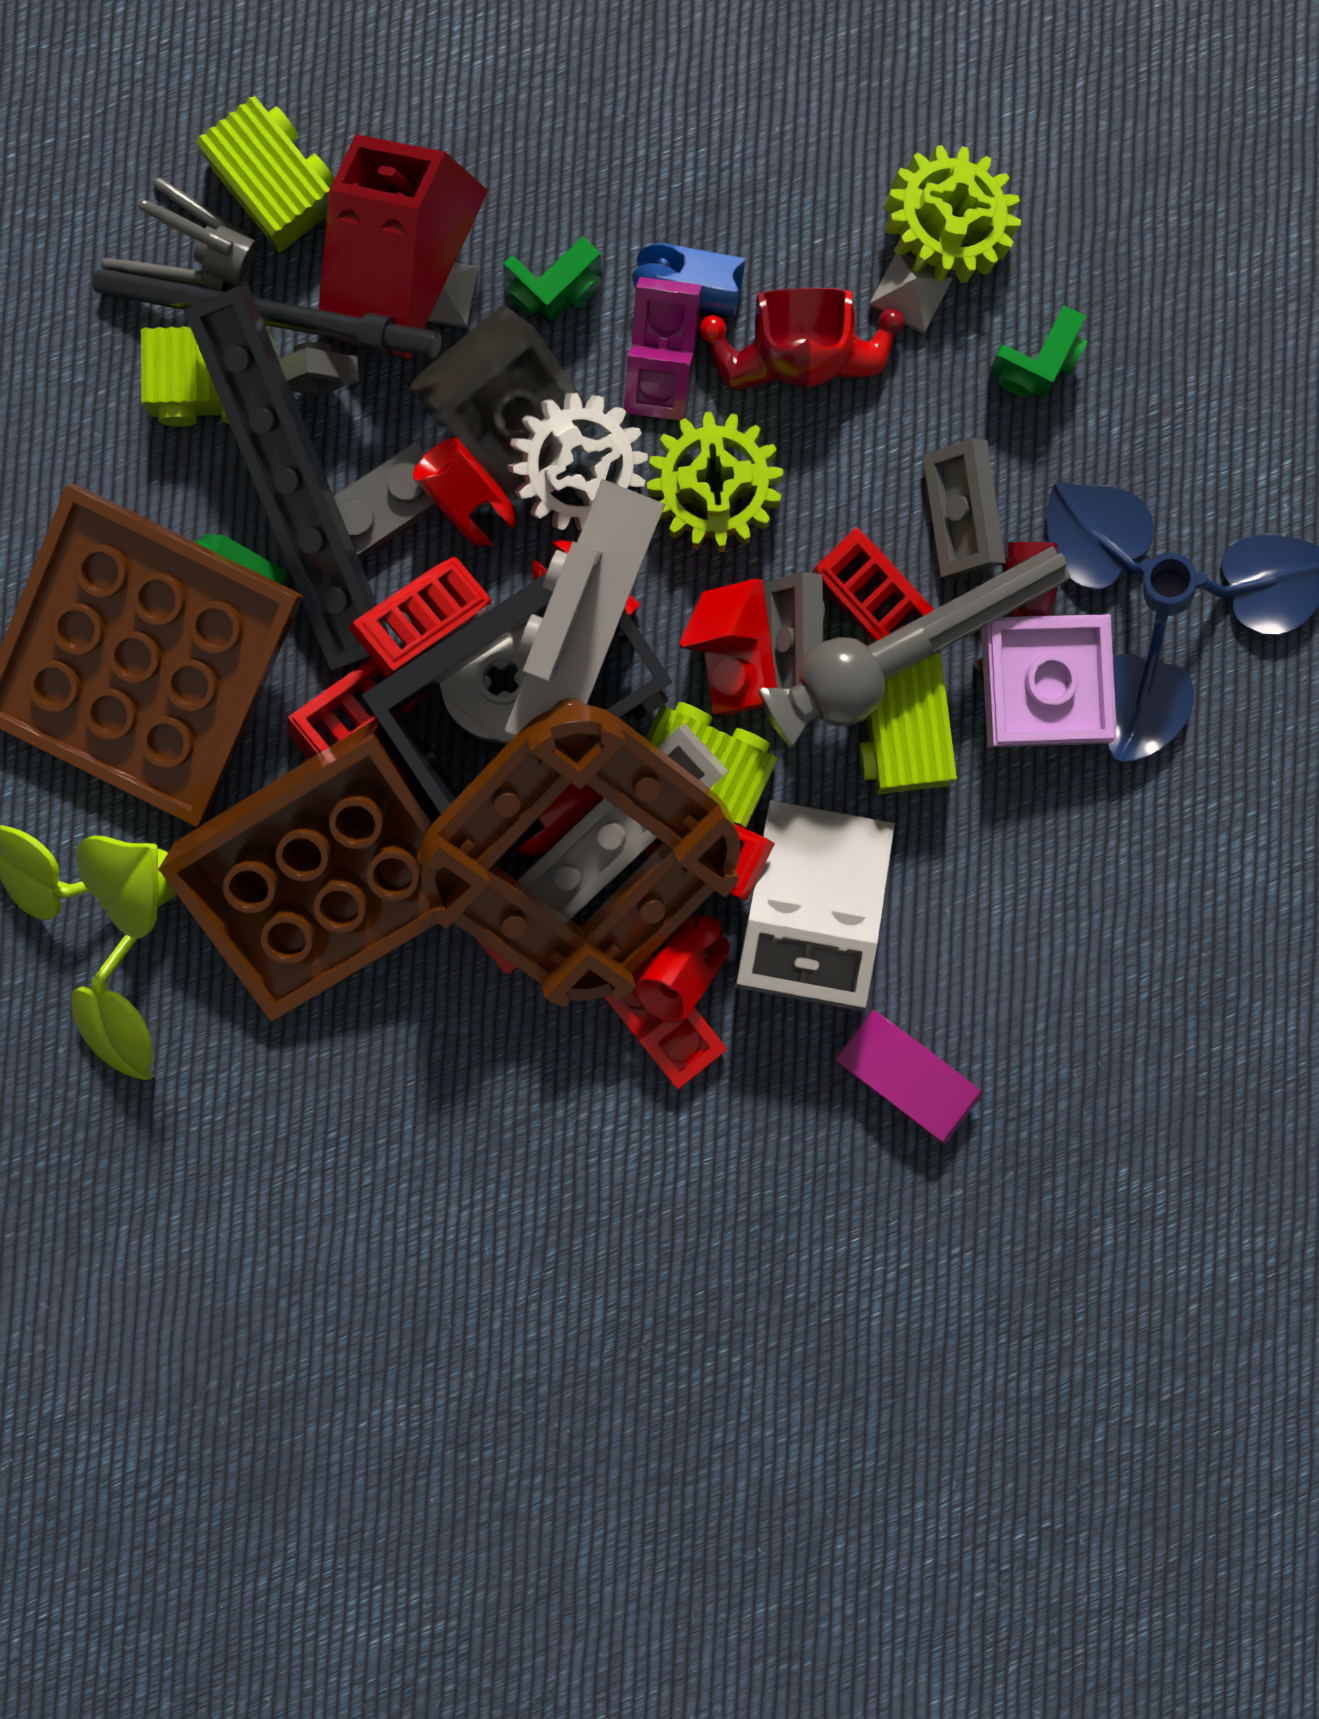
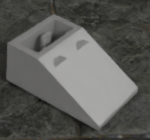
M772 800L769 801L763 837L771 840L775 845L753 887L735 988L857 1011L866 1008L878 943L895 823Z

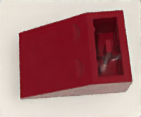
M355 134L329 189L318 310L361 318L366 313H375L394 317L398 325L424 329L488 190L445 151ZM327 338V339H331V340H335V341H339V342H343V343H346V344H350V345H354V346H358V347H359V344H358V343H353V342H348V341H343V340H338V339ZM393 350L390 355L409 360L412 354Z

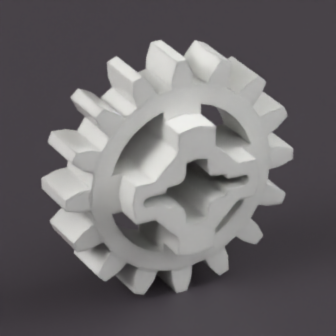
M568 393L565 395L564 409L560 410L553 400H545L541 402L542 411L545 416L543 420L540 421L532 416H525L521 420L526 429L531 433L528 439L511 440L510 445L516 450L523 452L522 461L508 465V471L524 475L526 482L521 484L514 492L517 497L522 499L532 496L537 499L530 512L534 517L542 518L552 510L554 511L552 527L564 530L569 524L571 517H574L578 531H582L601 479L606 480L610 463L617 459L616 473L612 483L626 489L628 486L644 487L646 480L634 474L633 467L634 464L647 461L648 455L647 453L632 451L630 443L634 442L642 433L639 428L622 429L619 426L626 414L623 408L615 407L605 415L603 414L604 397L592 395L584 409L582 408L578 393ZM582 419L592 422L606 433L601 436L597 435L592 439L584 437L578 426H574L572 420ZM547 437L551 444L546 463L538 467L540 449ZM572 449L585 453L595 452L582 465L585 473L584 476L570 472L560 474L567 470L566 466L573 461ZM566 486L573 488L578 498L582 499L584 504L567 505L553 497L550 492L558 491Z

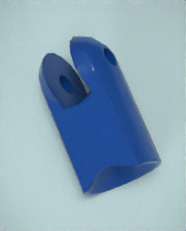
M667 243L651 244L639 252L637 256L638 268L634 270L632 275L635 288L640 277L702 285L700 311L735 317L742 288L745 258Z

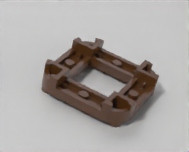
M567 698L558 701L550 710L543 712L528 722L434 821L421 842L417 852V863L430 913L442 927L447 930L452 923L456 924L542 984L545 999L567 1008L569 1000H593L612 994L617 1002L636 988L632 973L714 891H717L725 898L732 891L739 879L736 868L740 857V839L726 804L713 790L614 714L595 706L585 705L578 699ZM571 783L580 790L587 784L664 842L582 927L494 865Z

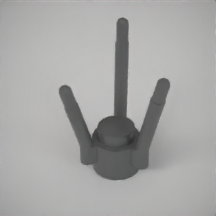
M159 177L154 180V187L208 226L203 228L145 199L139 202L138 207L142 212L197 240L194 261L203 265V271L113 258H103L101 260V267L106 270L198 284L212 290L223 291L226 282L237 287L243 284L253 264L258 244L257 240L248 237V231L228 223L185 192Z

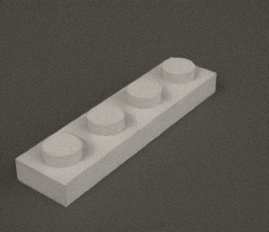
M686 724L678 727L657 747L710 789L729 772ZM604 798L533 865L518 882L572 919L646 850L657 837Z

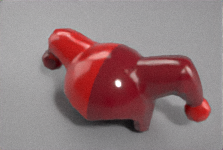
M787 288L767 290L757 294L755 339L740 352L727 342L725 338L726 324L718 316L711 315L705 317L700 322L699 334L702 339L709 343L717 372L723 383L730 390L743 391L770 383L776 379L796 387H814L824 384L834 377L868 378L881 373L886 366L894 335L902 330L905 320L902 313L897 309H886L879 317L880 329L871 341H862L855 335V310L852 291L836 288Z

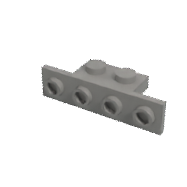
M601 479L578 541L572 542L568 554L556 550L549 565L542 588L553 593L544 617L532 614L522 635L517 652L528 656L523 668L526 676L505 727V732L516 736L528 722L543 712L550 710L558 701L574 698L587 705L664 509V503Z

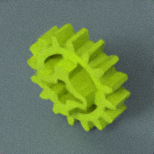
M943 145L936 146L929 161L918 152L911 159L907 169H899L890 185L892 189L883 203V209L892 213L884 226V230L888 234L901 235V239L894 249L897 256L910 251L916 256L912 267L913 271L918 273L926 264L935 267L936 281L942 282L949 270H955L960 282L966 283L976 269L985 276L990 273L998 259H1004L1014 244L1012 241L1013 236L1021 226V219L1011 215L1019 204L1020 199L1018 195L1003 194L1002 190L1010 178L1007 173L992 177L987 172L991 164V158L985 156L976 165L969 162L968 147L962 146L955 158H949ZM965 243L972 245L968 247H961Z
M705 412L703 427L695 429L684 418L680 421L681 438L678 441L666 434H663L660 438V447L667 456H650L649 470L661 476V478L647 482V495L663 497L659 501L665 504L660 519H665L669 516L673 518L669 528V535L675 539L682 535L685 530L691 532L692 549L699 550L705 537L714 538L718 552H725L727 536L735 535L737 540L745 546L750 543L748 527L750 524L764 530L769 526L770 518L766 511L763 510V507L779 508L781 494L768 488V486H774L783 481L782 468L767 466L776 457L777 449L774 444L765 445L761 448L756 445L761 430L757 425L749 428L744 434L737 431L738 415L735 414L729 416L725 426H716L712 412ZM723 445L738 450L748 460L738 461L724 450ZM700 447V454L690 466L678 467V471H675L678 463L687 453ZM710 459L714 460L715 471L719 472V477L724 482L723 492H720L719 506L715 504L714 493H711L710 486L706 483L707 473L710 471ZM751 493H755L751 503L741 513L730 518V509L737 500L742 497H750ZM681 504H694L706 514L707 520L692 515Z

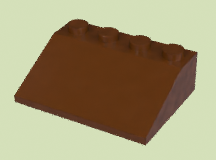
M376 718L174 842L158 870L272 1022L438 924L430 913L429 904L423 892L417 863V852L426 832L441 814Z

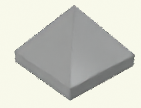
M895 254L869 307L881 313L886 309H897L904 316L905 325L924 334L953 277L946 275L942 282H938L935 280V268L926 265L917 273L912 270L914 258L906 254L898 256Z
M454 263L427 322L468 329L478 266Z

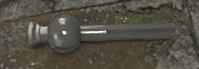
M1051 546L869 646H866L857 639L844 637L821 642L807 654L799 671L800 684L791 689H759L758 693L770 724L791 748L794 746L807 722L816 717L833 726L846 727L863 722L879 707L886 692V680L1071 580V575L1066 568L1068 563L1062 553L1058 554L1054 546Z

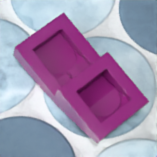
M645 277L639 278L635 292L632 345L627 355L624 410L627 414L678 421L686 418L696 348L702 285Z
M874 1009L835 1059L842 1068L890 1102L894 1108L944 1145L983 1095L982 1091Z

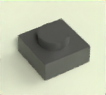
M301 343L293 347L294 353L278 359L291 392L324 396L359 381L357 356L332 352L331 346L326 343Z

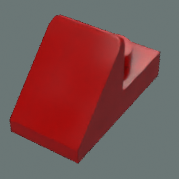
M756 578L704 591L680 640L681 649L705 653L712 714L726 716L762 708L764 706L758 693L759 689L777 688L762 579Z

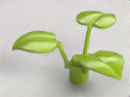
M0 825V880L12 900L22 910L35 918L50 920L61 912L60 897L70 898L90 892L100 901L101 908L107 910L115 926L126 934L92 979V989L81 986L73 991L71 997L72 1011L76 1025L85 1042L104 1062L131 1077L141 1080L152 1079L156 1075L151 1071L153 1048L147 1026L140 1013L126 998L115 991L108 990L107 981L136 940L145 937L153 930L157 921V908L177 895L158 870L168 853L162 849H157V844L128 843L106 836H89L79 843L76 851L77 867L82 881L67 884L59 881L58 863L42 843L21 830Z

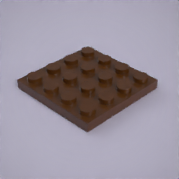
M68 484L64 489L0 647V729L175 817L199 827L206 823L303 599V595L78 484Z

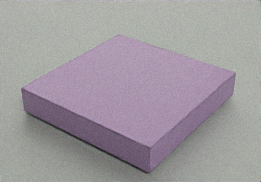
M1110 614L1001 617L981 628L987 748L1110 744L1117 742Z

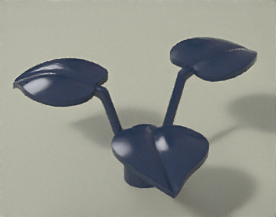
M1063 482L1055 483L1051 490L1047 509L1049 542L1058 543V554L1062 553L1068 563L1066 568L1071 575V581L1083 588L1099 591L1111 587L1118 580L1123 569L1134 576L1144 575V600L1148 607L1156 612L1147 660L1145 661L1139 656L1129 653L1113 656L1117 742L1105 745L1113 759L1118 762H1134L1157 753L1181 732L1191 715L1194 703V688L1190 675L1180 666L1172 664L1158 665L1168 616L1184 612L1193 602L1196 589H1202L1219 598L1233 597L1232 607L1237 621L1248 630L1267 636L1283 635L1296 630L1314 614L1319 606V546L1311 542L1279 534H1258L1246 537L1231 546L1222 558V573L1229 586H1222L1207 579L1205 573H1197L1193 563L1187 557L1178 553H1164L1151 561L1145 559L1138 564L1134 562V560L1144 556L1150 549L1153 541L1154 527L1152 515L1148 507L1131 492L1108 485H1075Z

